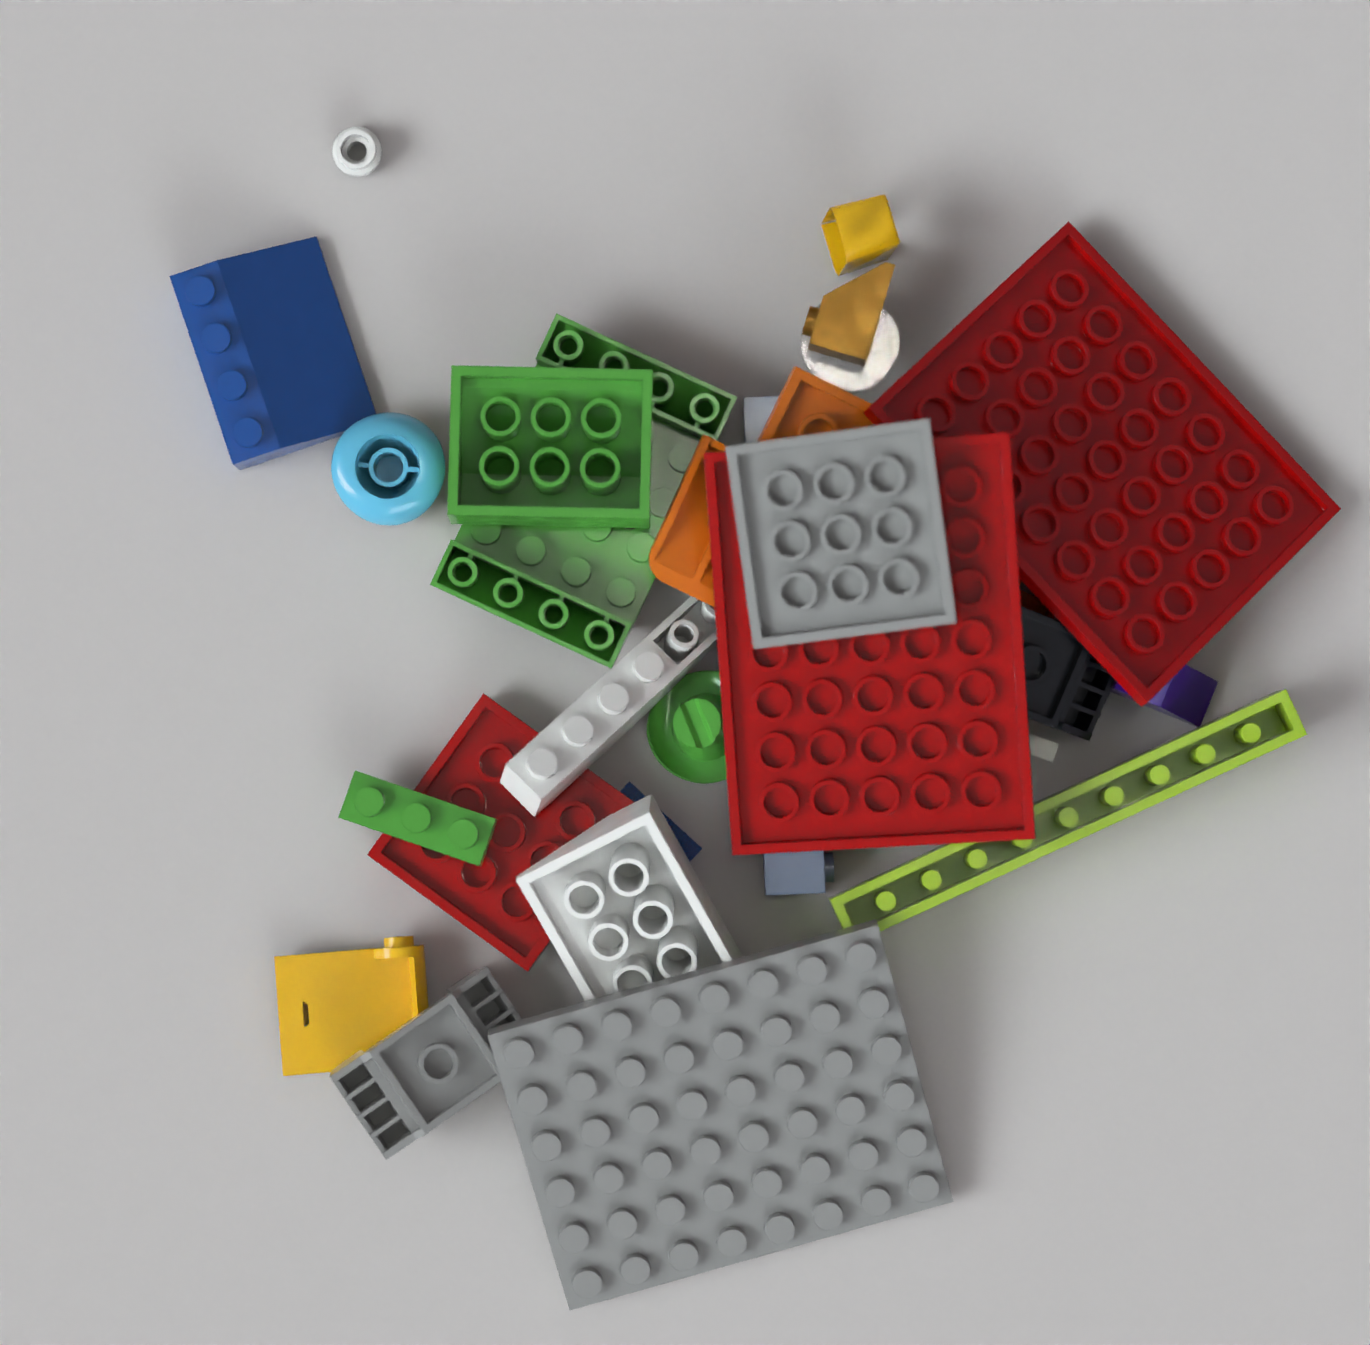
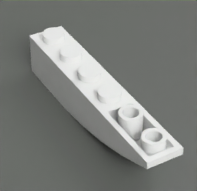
M692 596L689 597L508 761L500 783L534 817L537 816L628 732L717 645L715 607Z

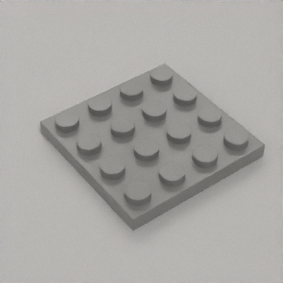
M930 418L725 446L753 649L957 623Z

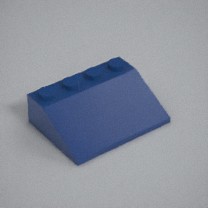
M317 237L216 260L170 276L232 464L236 468L242 470L340 437L357 421L377 414Z

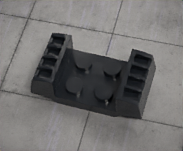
M1021 606L1028 718L1090 741L1094 727L1101 716V711L1107 697L1110 695L1109 692L1115 679L1060 621Z

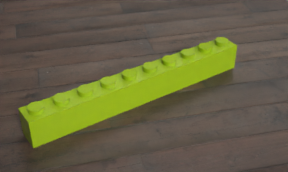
M1287 690L1275 691L1035 802V839L944 844L829 897L828 900L842 929L876 919L881 932L1307 735L1306 730Z

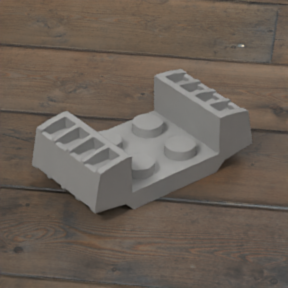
M488 967L474 970L446 989L448 991L447 995L365 1052L359 1050L331 1071L330 1079L386 1160L416 1139L426 1135L501 1082L488 1039L487 1029L518 1021L522 1018Z

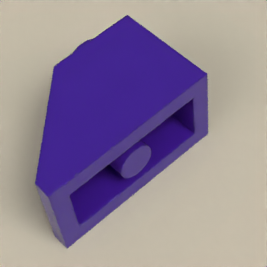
M1185 665L1144 706L1193 726L1200 727L1218 681ZM1115 680L1110 692L1136 702Z

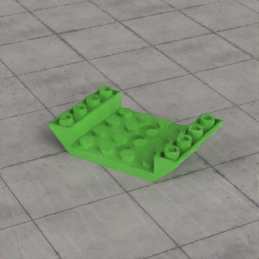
M556 313L535 358L537 362L536 367L653 369L650 528L628 530L615 527L462 524L455 540H450L430 585L608 668H612L656 579L649 566V552L701 436L704 434L717 441L720 440L738 397Z

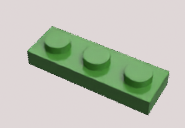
M354 771L338 817L480 867L483 864L498 820L358 771Z

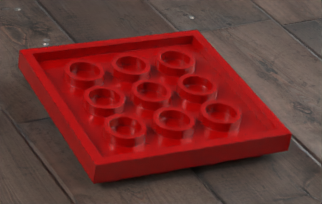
M483 693L413 790L498 819L482 866L465 862L382 833L367 855L529 972L551 940L519 887L516 876L605 817L634 803V801L587 768L573 783L534 817L500 783L506 763L539 733Z

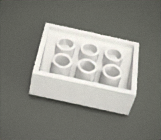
M652 794L605 817L516 876L519 887L585 1001L743 957Z

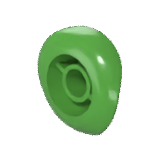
M705 670L685 675L649 712L647 737L654 756L670 773L689 782L709 784L727 779L719 671Z

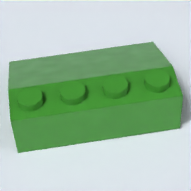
M451 365L447 515L450 523L469 525L650 528L653 369Z

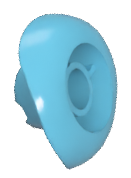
M378 413L357 421L341 435L332 455V479L341 500L357 516L379 525H400L421 516L436 500L444 482L445 457L442 446L434 432L420 420L402 413Z

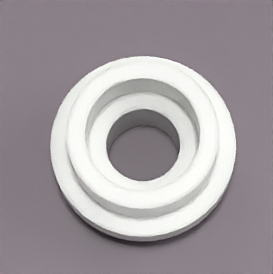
M351 127L345 129L336 137L332 148V155L337 167L342 172L353 177H361L370 174L377 168L382 157V147L379 139L372 131L363 127ZM358 144L363 145L367 149L366 156L359 161L350 159V148Z

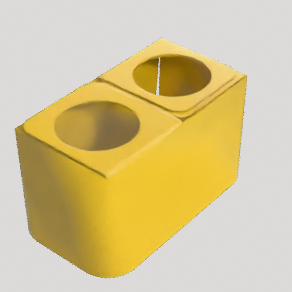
M885 194L830 207L821 222H830L821 224L834 269L838 276L888 260L900 243Z

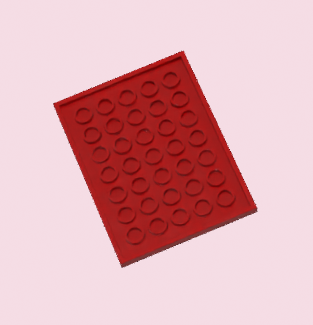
M1069 221L863 412L874 425L930 418L933 437L1010 431L1019 579L1140 707L1147 704L1341 509Z
M1010 431L933 437L957 623L753 649L726 451L704 453L732 855L1028 840L1036 838Z

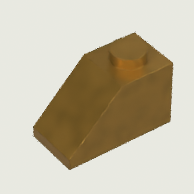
M885 262L823 295L820 308L810 306L802 331V335L811 337L807 350L865 366L895 265Z

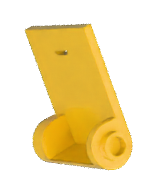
M413 936L384 938V947L274 956L283 1076L331 1072L359 1050L365 1052L429 1007L424 945H414Z

